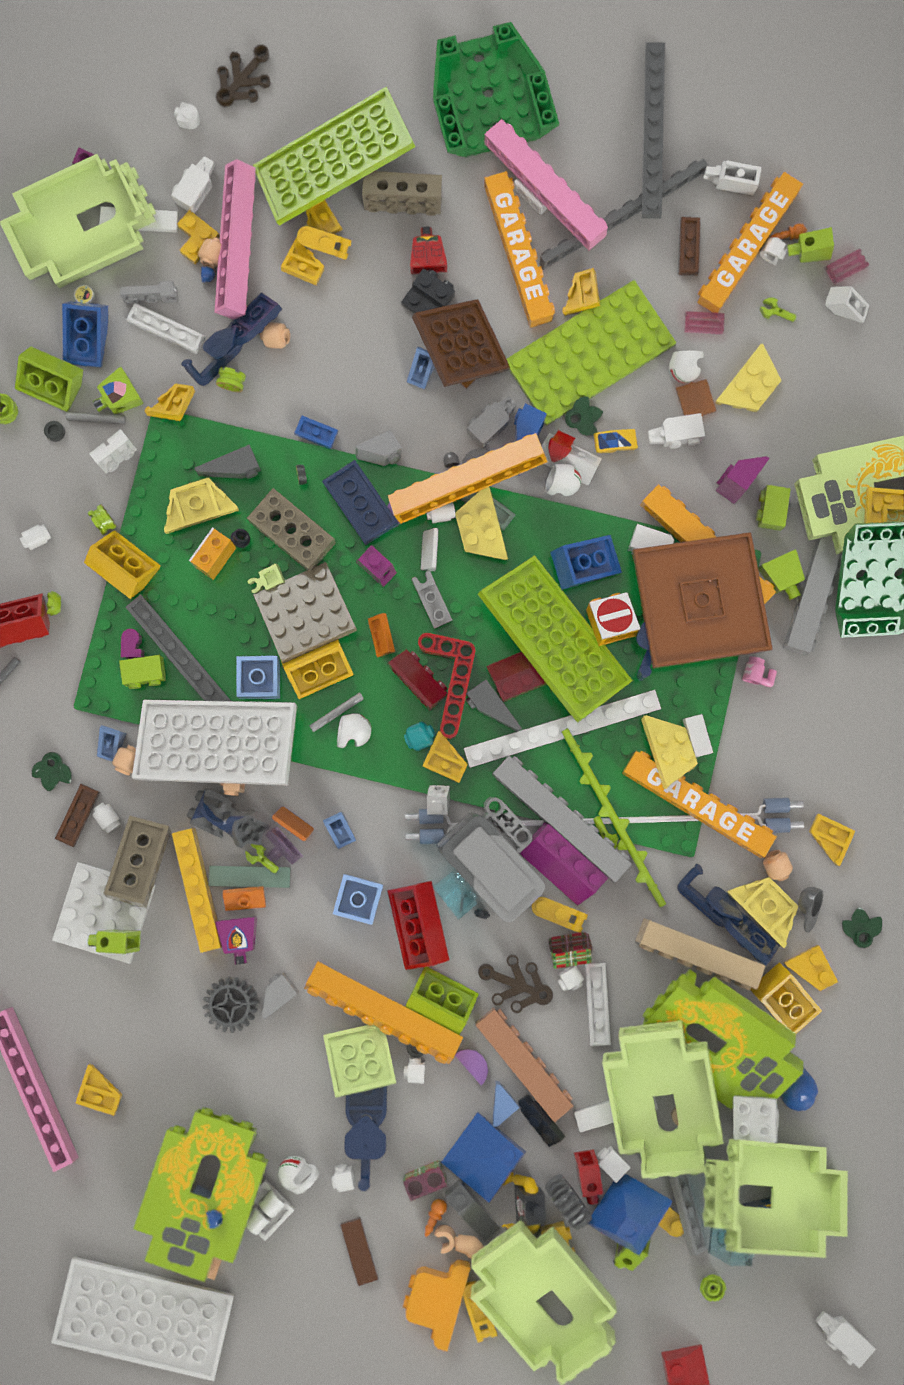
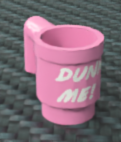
M749 657L742 680L751 684L772 687L777 671L769 669L767 678H764L765 660L758 657Z

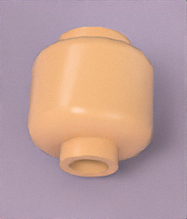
M214 237L213 239L204 240L198 252V256L201 259L200 262L204 266L211 267L212 269L218 267L221 249L220 239Z
M269 322L260 333V339L267 348L282 349L290 341V330L283 323Z
M127 745V748H118L112 761L113 766H115L114 770L130 776V773H133L135 747Z
M773 850L767 853L763 865L768 876L778 881L788 879L793 866L787 853L780 852V850Z

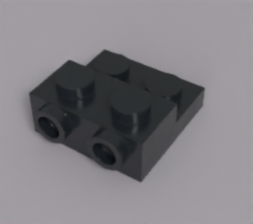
M423 268L412 283L411 289L401 301V305L413 313L448 306L455 297L454 286L447 280L442 282L438 279V274L432 269L427 271Z

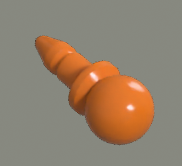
M798 223L793 228L791 226L788 227V231L777 232L769 238L786 239L789 237L790 240L794 238L799 239V235L806 233L807 228L804 224Z
M435 1199L431 1204V1211L428 1213L430 1218L425 1227L426 1237L432 1233L437 1220L440 1221L442 1215L447 1211V1204L443 1199Z

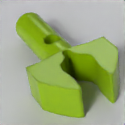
M774 297L764 299L762 303L769 305L771 309L761 306L760 312L763 317L769 319L772 315H777L791 322L796 320V314L778 307V299Z
M595 817L593 821L603 839L607 837L614 843L613 848L616 849L619 840L617 834H609L601 817Z
M251 844L257 850L258 856H253L248 851H245L246 859L254 865L256 862H260L272 873H276L279 870V867L264 855L266 850L264 846Z

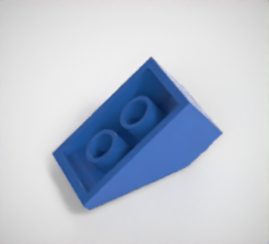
M73 301L63 303V361L73 365L102 367L108 330V305Z
M526 403L523 409L519 408L514 418V425H516L515 442L521 440L526 435L536 433L539 436L547 413Z
M611 535L564 545L550 552L562 590L622 573Z

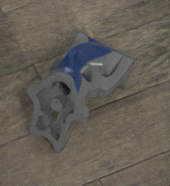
M207 788L204 791L198 790L195 796V800L199 802L196 809H189L187 817L191 820V825L219 838L223 837L222 833L225 831L234 840V844L241 849L249 843L260 845L262 835L270 828V825L257 820L258 811L248 810L246 813H241L235 808L236 803ZM222 802L223 806L219 808V804Z

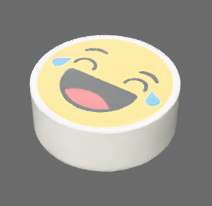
M81 285L76 288L74 297L77 302H94L95 294L91 287Z

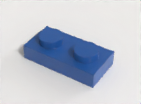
M302 415L294 434L331 449L338 430Z

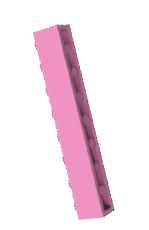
M500 120L485 133V145L589 251L606 237L608 227L604 219L598 218L594 214L592 207L589 204H585L579 194L574 190L572 191L567 186L566 181L554 173L551 165L545 164L541 160L539 153L532 150L526 140L515 133L514 128L510 124Z
M238 159L225 165L220 230L221 249L218 258L214 312L233 320L244 316L247 309L246 297L248 292L249 256L251 253L250 240L252 236L254 184L256 181V168Z
M11 1007L1 1011L0 1051L51 1168L55 1172L72 1164L79 1158L14 1008Z

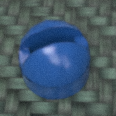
M201 266L202 282L212 281L215 277L214 270L208 266Z
M218 1210L207 1212L209 1228L213 1229L220 1226L223 1221L221 1212Z

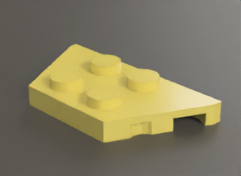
M762 343L716 400L715 403L717 405L726 404L733 406L732 408H745L747 411L757 412L781 382V378Z
M205 478L170 490V503L167 508V521L164 531L168 534L239 511V509L209 478Z
M490 487L480 490L455 513L464 550L469 553L508 560Z
M643 716L641 720L663 788L667 789L672 783L692 770L698 763L685 727L650 716Z
M770 877L727 891L782 948L786 947V941L789 931L792 929L793 918L796 916L798 905Z

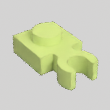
M278 564L258 572L260 578H251L247 581L248 584L257 583L256 589L252 590L254 594L262 591L263 587L269 590L285 583Z

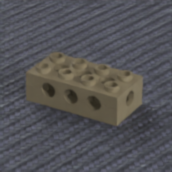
M373 171L363 177L362 195L364 210L372 213L387 211L391 214L406 212L410 215L425 213L429 216L441 214L442 175Z
M274 488L247 518L250 524L309 572L319 564L336 544L335 539ZM280 515L281 519L279 521H272L274 516ZM290 528H296L295 533H287ZM305 540L312 541L310 546H302Z
M129 816L103 893L107 898L147 908L171 834L169 826ZM142 840H149L147 845L140 846ZM136 859H143L140 865H133ZM130 878H136V882L133 885H127V881Z

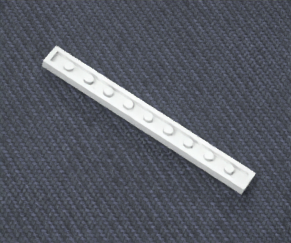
M652 690L600 706L578 723L571 715L466 747L464 751L471 768L565 739L561 731L566 728L570 730L572 736L660 710L661 707L656 691Z

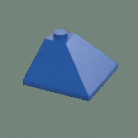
M477 1112L441 1163L490 1203L527 1151L499 1128L493 1127V1124Z
M625 1173L617 1183L615 1181L612 1182L592 1213V1220L588 1222V1225L639 1256L672 1204V1200Z

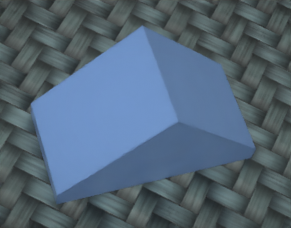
M417 347L407 379L408 383L422 389L426 388L435 367L427 350Z
M101 725L97 757L113 761L118 748L122 747L127 733Z
M343 812L323 820L338 849L356 841Z
M500 1081L495 1083L493 1127H498L519 1108V1104Z

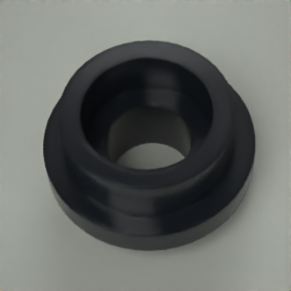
M237 529L231 534L230 540L236 547L245 548L250 543V536L246 530Z

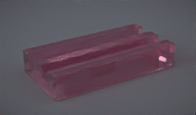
M860 248L825 267L834 284L869 266L868 261H865V256L861 254ZM854 257H857V259H855V260H853V261H851V262H849V263H847V264H845V265H843V266L837 268L836 270H834V271L831 270V269H833V268H835V267H837V266L843 264L844 262H846V261H848V260H850V259H852V258H854ZM859 262L861 263L860 266L840 275L837 278L835 277L836 274L848 269L849 267Z
M686 311L684 332L723 334L725 313ZM690 318L720 319V322L708 320H690Z

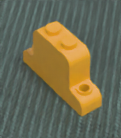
M462 1259L456 1260L451 1264L448 1273L425 1266L419 1267L415 1275L411 1274L408 1284L411 1291L409 1296L405 1295L402 1308L406 1309V1318L409 1322L432 1329L430 1339H433L436 1348L448 1351L470 1271V1262Z

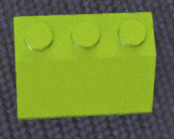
M30 346L18 356L15 389L68 412L81 387L84 369Z
M424 967L405 1007L460 1035L469 1019L479 993L429 967Z

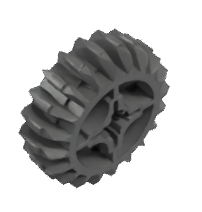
M227 977L226 984L221 978L218 980L220 986L216 983L212 984V988L215 991L211 989L206 991L211 997H204L203 999L205 1002H209V1004L203 1006V1009H209L210 1011L205 1014V1017L212 1016L209 1024L216 1021L215 1029H219L223 1025L222 1032H226L228 1027H230V1032L234 1033L235 1026L241 1031L243 1030L242 1023L248 1027L250 1025L248 1019H255L251 1012L256 1013L258 1008L252 1007V1005L258 1004L259 1001L252 1000V997L256 996L257 993H249L253 986L249 985L245 988L246 980L238 984L239 977H235L233 983L231 977ZM226 988L225 1000L215 1003L218 993ZM233 989L240 991L246 1000L236 998ZM230 1000H233L232 1002H235V1004L237 1005H235L232 1009H229V1007H227V1005L224 1004L228 1003ZM247 1006L244 1016L235 1021L237 1008ZM216 1009L225 1011L229 1021L223 1019Z
M558 1174L552 1177L545 1184L548 1195L574 1229L584 1228L592 1220L587 1207L562 1175Z

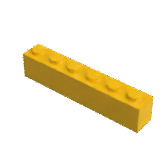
M196 828L172 833L200 953L221 948L222 945L216 927L217 915Z

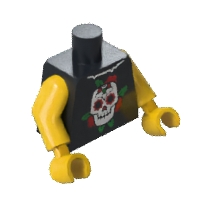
M512 1172L503 1185L514 1182L516 1223L521 1220L531 1233L535 1234L540 1228V1224H546L545 1194L536 1184L534 1178L519 1174L514 1176ZM504 1224L502 1225V1227H507V1229H509L515 1224Z

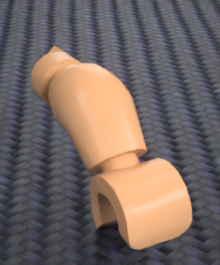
M440 1225L435 1229L434 1235L436 1237L445 1236L449 1239L447 1243H443L441 1253L450 1252L455 1247V1251L465 1254L468 1258L472 1259V1255L484 1247L482 1242L475 1236L458 1234V1237H456L455 1231L451 1226Z

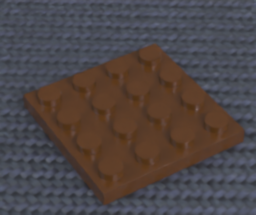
M479 299L417 312L412 316L444 387L506 372L510 368Z

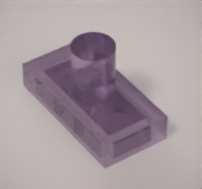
M278 827L271 829L266 834L267 838L275 846L267 853V857L275 863L280 857L284 856L293 865L303 857Z

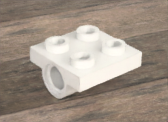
M121 429L107 439L108 446L102 443L89 453L106 474L115 471L123 460L130 459L137 450Z
M734 1096V1139L776 1143L779 1127L777 1098Z
M265 1179L259 1187L246 1227L250 1232L255 1235L258 1234L266 1241L291 1215L295 1208Z

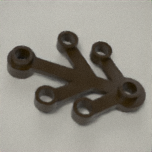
M260 44L254 48V58L241 73L240 54L235 51L230 53L229 59L232 64L233 82L229 87L227 82L229 77L228 68L226 66L218 67L217 74L220 78L221 88L216 93V101L220 106L229 107L237 100L248 99L252 103L258 101L259 96L256 89L251 88L248 91L236 92L240 87L257 85L264 89L270 87V77L266 74L260 77L248 78L260 63L268 61L270 55L267 46ZM222 71H226L224 75L220 74Z
M514 954L509 955L506 962L511 967L516 979L494 971L493 967L488 963H484L478 968V975L482 980L493 979L513 987L501 993H494L492 995L494 1005L499 1006L503 1004L504 1000L523 992L531 994V996L521 1001L514 1000L510 1005L514 1013H520L523 1008L534 1003L547 1005L552 1001V989L542 984L537 972L538 967L534 962H528L525 970L531 975L535 987L526 983L518 964L519 959ZM511 957L516 958V963L513 965L509 963ZM531 964L535 966L533 972L528 971V966ZM484 969L490 970V974L488 976H484L482 974V971ZM542 991H545L547 993V996L544 999H541L539 997V994ZM497 995L502 998L499 1003L494 1001V997ZM515 1003L520 1004L521 1007L519 1010L513 1009V1005Z

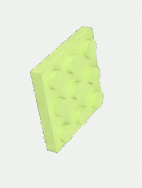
M365 1025L323 1035L336 1098L396 1084L387 1036L380 1031V1028L375 1025Z

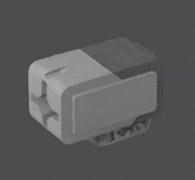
M489 797L484 802L485 813L482 816L474 812L467 814L439 840L437 848L441 855L503 921L512 922L543 894L545 883L519 855L530 844L532 840L531 832L502 800L496 797ZM492 801H497L499 804V808L495 812L489 810V804ZM503 814L505 817L511 818V825H504L505 820L499 815ZM492 819L504 832H500L498 830V828L492 823ZM520 831H525V840L519 842L517 834Z

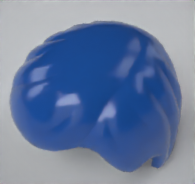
M803 1068V1074L780 1098L788 1108L795 1111H805L813 1106L818 1094V1087L810 1073Z

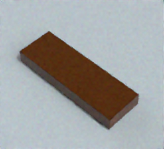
M681 217L678 275L698 276L700 217Z
M80 784L55 837L56 840L75 847L100 794L99 791Z
M361 1217L341 1223V1230L358 1286L378 1280Z

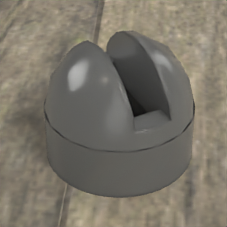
M448 452L445 454L443 459L445 468H451L460 464L456 453Z

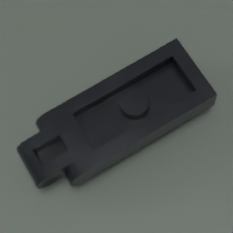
M529 1095L518 1100L521 1113L549 1147L561 1142L565 1138L563 1132L536 1100H533Z

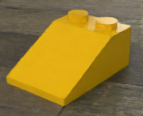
M780 962L761 978L757 989L752 987L750 989L777 1021L796 1034L822 1012L795 977Z

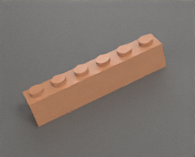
M493 1007L475 1022V1025L550 1118L556 1122L574 1107L571 1102L572 1096L566 1089L562 1091L559 1088L558 1084L560 1082L553 1073L549 1075L546 1072L545 1068L547 1066L540 1057L536 1059L532 1055L533 1048L527 1041L523 1043L518 1036L521 1034L514 1025L510 1027L505 1020L508 1018L502 1010L499 1009L497 1011Z

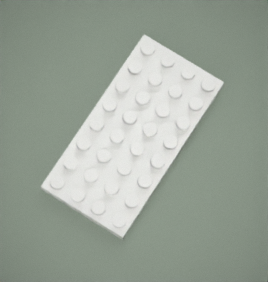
M143 700L132 779L288 785L297 705L295 703Z
M74 1256L71 1260L51 1343L214 1381L235 1294Z

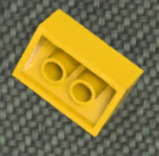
M115 530L91 545L84 560V564L130 599L144 589L161 567Z
M338 639L286 663H282L299 699L354 675Z

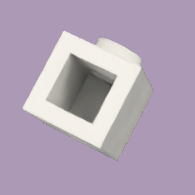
M430 785L427 793V814L448 815L450 786Z
M611 1145L608 1148H603L597 1155L599 1166L616 1183L631 1168L628 1162Z

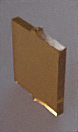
M707 379L676 387L684 416L701 413L703 417V415L717 411Z

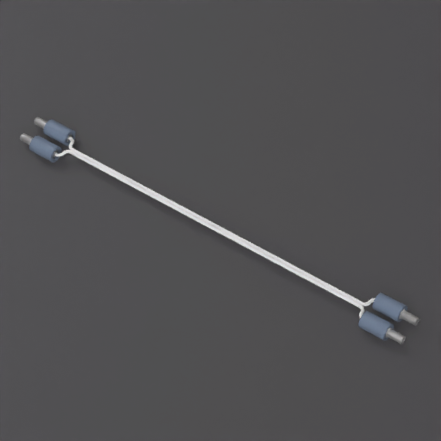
M764 798L763 805L759 807L758 813L746 814L757 819L760 826L764 825L772 829L773 833H790L793 828H804L803 821L790 822V818H765L762 823L761 818L758 817L762 808L764 813H789L790 809L803 808V801L790 802L789 798ZM419 809V813L405 814V821L419 820L420 824L444 823V818H446L447 823L451 825L447 833L457 824L450 822V818L447 815L427 814V809ZM690 815L620 817L629 819L630 823L698 821ZM594 818L583 819L586 824H595ZM601 818L604 824H612L610 818ZM543 820L521 821L525 826H541L544 823ZM492 821L496 827H499L495 821ZM505 821L504 825L510 826L511 822ZM444 828L420 829V833L406 834V841L419 840L420 844H438L439 840L446 834H444Z

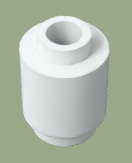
M451 502L428 512L427 519L432 520V523L450 521L451 518H455L454 504Z
M38 524L22 532L23 537L20 538V541L25 549L29 547L30 550H33L48 543L47 540L51 539V536L44 524L41 526Z
M101 803L93 809L95 812L92 816L103 831L109 834L121 826L120 818L110 804L105 805Z

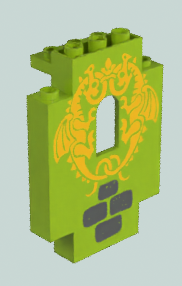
M689 969L685 975L682 973L676 981H671L664 994L661 993L656 998L652 1008L648 1007L644 1011L642 1016L644 1018L643 1025L682 1021L686 1044L698 1043L686 1031L687 1026L693 1023L704 1026L727 1042L716 1054L710 1049L708 1050L717 1100L731 1110L734 1108V1096L778 1099L803 1074L804 1061L790 1052L796 1045V1033L716 977H713L709 982L705 981L701 988H698L695 985L697 973Z
M206 1107L195 1111L188 1132H186V1128L179 1125H174V1127L171 1126L167 1129L133 1230L153 1236L144 1262L203 1282L208 1277L214 1257L232 1264L235 1261L269 1160L264 1158L265 1155L262 1153H249L257 1135V1128L253 1127L252 1123L243 1120L241 1123L234 1121V1117L227 1114H222L221 1116L213 1114L214 1110ZM211 1154L218 1157L221 1166L211 1197L207 1198L192 1193L191 1189L202 1158ZM218 1210L222 1214L223 1221L220 1226L210 1229L207 1212Z

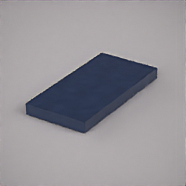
M355 460L322 481L365 546L398 525V521Z

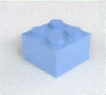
M237 656V697L239 699H280V658L278 656Z
M344 874L333 914L372 925L384 884Z

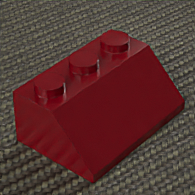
M406 649L388 663L389 668L423 705L431 711L447 696L446 690L448 688L441 680L437 682L432 677L434 673L427 665L423 667L418 662L420 658L414 651L409 652Z
M522 651L486 666L502 702L547 684Z

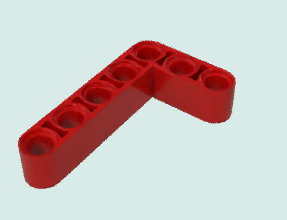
M424 633L418 639V646L422 652L455 659L440 726V732L443 737L452 739L459 730L475 656V647L468 641ZM426 638L431 639L433 642L429 648H425L421 644ZM443 643H450L453 648L450 652H444L441 646ZM463 647H469L472 650V654L470 656H463L460 651ZM464 666L467 668L468 673L460 676L456 672L457 668ZM456 685L461 686L464 690L459 696L454 695L452 692V688ZM451 705L458 706L459 713L456 715L449 714L448 707ZM447 724H451L455 728V732L451 735L444 733L443 728Z

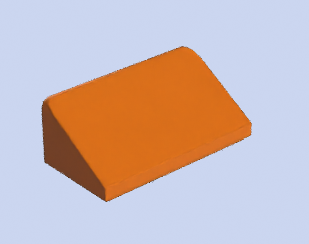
M283 806L272 816L274 821L302 841H307L314 831L312 826Z

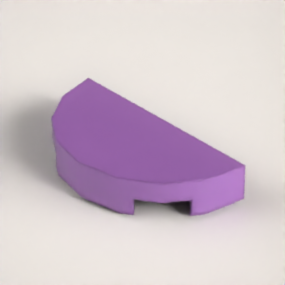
M462 1049L456 1052V1058L482 1086L488 1074L487 1062L483 1055L471 1049Z

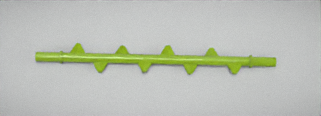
M568 728L564 729L561 733L584 772L580 783L591 784L602 804L598 815L610 818L621 838L617 849L628 850L639 870L635 881L637 883H646L658 906L663 907L667 903L643 862L648 853L636 850L625 830L630 823L629 819L618 818L610 804L607 794L611 787L609 785H600L588 764L593 757L592 753H582Z

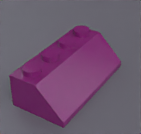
M545 822L533 834L530 844L519 853L577 906L595 894L608 879L605 874Z

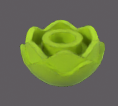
M51 591L47 594V614L54 616L60 613L61 596Z
M714 1274L704 1277L700 1284V1292L703 1297L710 1302L719 1301L723 1298L726 1291V1284L723 1279Z

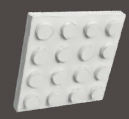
M77 862L52 941L130 964L135 952L128 954L96 952V947L88 946V936L102 930L142 931L156 885L153 887L147 908L109 899L103 893L111 871ZM130 878L127 881V885H133L136 879Z

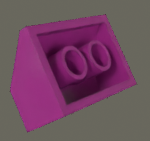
M767 456L738 460L735 465L730 464L716 484L719 486L715 491L735 504L747 491L770 458Z

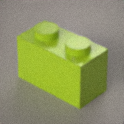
M767 485L760 491L758 501L761 502V507L756 513L758 527L778 531L785 528L791 488Z
M161 655L119 661L122 685L129 686V689L141 688V684L148 683L149 686L161 685V681H166L164 660Z

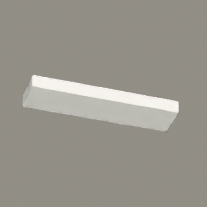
M101 207L99 225L111 220L115 216V207ZM155 210L157 213L154 215L156 222L139 229L143 231L177 233L179 213L178 211Z
M134 303L126 318L128 323L195 354L198 353L205 339L203 334Z
M606 963L585 964L590 1046L611 1045Z
M653 1096V1098H654V1103H655V1109L657 1110V1109H658V1106H657V1103H656V1100H655V1096ZM610 1101L574 1111L580 1133L614 1123Z

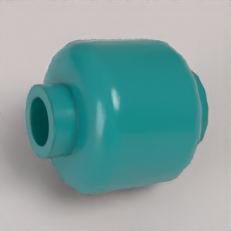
M421 721L408 727L404 738L410 749L413 748L416 751H420L433 744L435 731L431 725L428 726L425 722Z

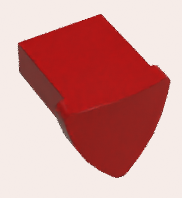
M558 430L555 436L549 440L548 451L551 461L557 462L565 458L571 452L576 438Z

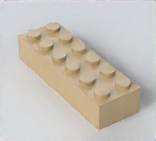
M643 918L635 940L640 943L639 947L653 953L656 949L659 951L658 955L670 960L676 957L678 958L677 962L690 968L694 964L697 966V970L708 975H712V972L716 973L715 977L731 983V980H735V985L749 991L751 987L758 988L765 969V965Z

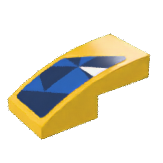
M635 429L594 433L596 453H614L619 450H635L638 448Z

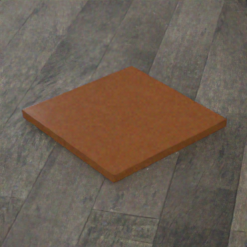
M751 532L633 549L632 553L652 668L773 650Z

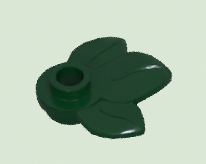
M588 396L577 399L573 409L569 410L565 415L567 426L577 428L579 433L585 436L598 433L593 423L603 414L600 408L589 406ZM572 415L577 416V422L571 421Z
M56 752L46 753L42 761L35 763L32 768V777L41 778L42 786L47 791L53 790L59 781L67 784L71 783L72 774L70 767L63 763L62 757ZM49 759L54 760L55 765H50Z
M858 907L853 912L851 920L842 921V928L844 933L853 939L857 947L867 948L872 944L873 937L881 933L882 918L874 917L869 919L867 913L861 907ZM861 934L865 935V940L863 942H861L859 939V936Z

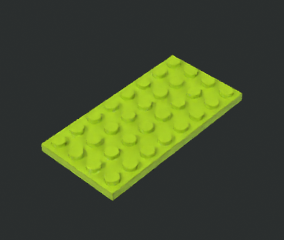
M386 86L253 164V167L256 168L255 173L273 216L280 226L416 146Z
M632 280L600 300V306L584 310L508 357L507 361L510 366L509 371L532 406L547 413L544 423L547 426L573 409L577 399L586 396L591 399L671 349L677 342L636 281Z
M536 556L525 561L478 593V596L577 723L633 681L605 645L598 646L593 629Z

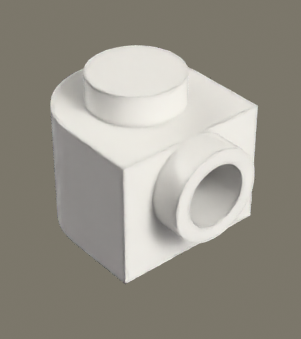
M181 102L180 107L175 108L174 118L180 128L193 130L199 126L200 117L194 105Z
M776 237L768 238L760 252V256L765 261L776 265L779 259L783 260L788 250L784 248L786 243H783Z
M570 966L557 974L560 978L557 982L563 991L570 989L574 991L583 985L584 977L577 966Z
M410 1057L408 1066H404V1079H407L408 1083L424 1084L426 1061H421V1058Z
M346 1164L335 1166V1174L332 1176L333 1188H337L338 1192L354 1190L355 1177L353 1166H347Z

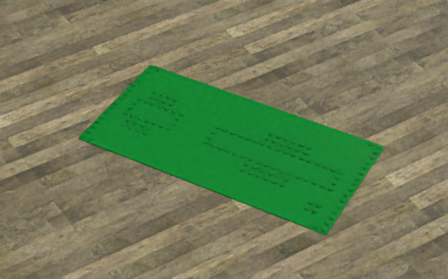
M187 414L183 415L181 421L151 416L119 534L161 567L144 589L131 599L108 581L106 582L74 701V709L140 725L143 700L204 701L126 609V606L141 594L232 702L295 703L297 705L291 762L424 794L428 793L430 785L450 786V800L484 808L483 805L487 798L496 797L502 800L516 816L532 820H542L492 776L507 757L469 767L464 748L506 736L516 731L478 712L476 708L472 710L466 702L467 696L458 733L454 738L447 739L468 764L460 782L453 781L423 767L431 746L420 751H416L413 748L410 749L406 744L404 734H406L408 727L422 721L428 726L431 725L435 731L434 742L438 731H440L447 696L429 711L389 668L388 663L406 649L409 652L414 651L420 658L418 662L423 667L427 665L434 673L432 677L437 682L441 680L448 688L446 690L448 693L455 659L422 652L418 646V639L424 633H431L468 641L475 647V656L467 693L484 680H487L498 695L486 666L517 654L521 650L478 596L481 590L533 556H536L561 588L550 552L564 545L611 535L622 573L563 589L562 591L591 628L592 626L586 612L589 602L596 598L603 599L615 593L623 594L627 592L638 624L641 627L644 623L633 555L631 551H628L634 529L639 524L669 535L671 534L663 527L490 487L492 497L516 514L504 531L501 530L508 560L465 552L456 515L450 521L432 523V520L427 519V513L399 524L365 546L322 481L355 460L384 503L388 506V495L393 494L396 490L405 489L415 482L424 481L436 473L398 464L382 466L359 460L355 454ZM250 445L261 470L253 478L247 479L246 477L240 479L199 476L195 471V467ZM303 464L305 466L306 484L299 485L296 465ZM205 478H209L239 509V511L168 534L164 531L167 521V508L170 503V490ZM274 488L335 539L336 544L317 566L325 562L327 563L357 631L338 639L354 675L299 699L280 659V699H239L237 697V656H278L280 658L257 605L254 593H252V590L256 589L257 583L248 584L247 581L251 578H260L258 572L274 564H278L284 580L307 571L250 524L247 519ZM461 499L453 502L455 513L466 504ZM274 516L272 521H279L281 519V516ZM212 528L229 539L235 530H246L250 536L249 545L245 548L236 547L214 580L196 569L189 561ZM290 528L287 533H295L296 528ZM433 528L438 530L436 570L430 572L452 618V621L435 629L411 580L413 577H416L420 583L427 581L425 576L427 571L421 570L423 532ZM672 535V537H673V539H674V543H680V542ZM305 540L302 546L308 547L312 541ZM371 545L393 564L397 572L384 587L356 563ZM754 549L757 566L759 567L761 551ZM386 613L395 652L383 657H377L368 619L378 614ZM134 629L141 634L142 643L139 649L145 651L144 657L161 655L163 657L166 681H161V685L149 686V683L141 684V688L129 689V686L122 685L119 661L128 660L121 658V636L125 630ZM637 635L605 644L633 681L600 706L655 690L661 709L573 737L577 745L580 746L579 748L582 753H592L593 757L588 764L599 784L611 787L607 798L618 818L689 815L626 777L622 772L636 751L647 753L651 756L650 760L655 762L641 720L643 716H650L684 727L683 719L702 714L713 753L696 757L698 764L684 774L686 782L691 785L692 783L698 784L703 788L702 791L708 794L739 656L652 668L651 663V675L640 681L637 679V673L646 649L638 645ZM426 638L421 644L423 647L429 648L433 642L431 639ZM443 643L441 646L444 652H450L453 648L450 643ZM463 647L460 651L463 656H470L472 654V650L469 647ZM460 666L456 672L458 675L464 676L468 673L466 667ZM548 684L503 702L522 728L520 731L571 716ZM459 685L452 688L454 695L459 696L464 692L463 688ZM360 692L364 698L362 701L315 732L312 731L309 725ZM449 706L448 713L451 715L458 714V706ZM360 714L367 718L371 724L372 731L369 740L365 744L355 747V740L350 739L344 748L337 747L338 729L342 716ZM447 724L443 728L444 733L447 735L455 732V728L451 724ZM565 739L510 755L511 758L517 757L523 763L521 767L526 771L530 769L538 776V782L542 785L546 783L553 789L552 794L555 797H562L569 804L567 807L572 812L574 810L578 811L584 817L583 819L599 816L598 813L602 808V804L591 784L580 783L584 772L573 752L570 751V747ZM492 801L489 804V809L498 810V802ZM702 822L629 823L625 830L633 844L686 857H694ZM604 824L609 834H617L619 840H621L613 824Z

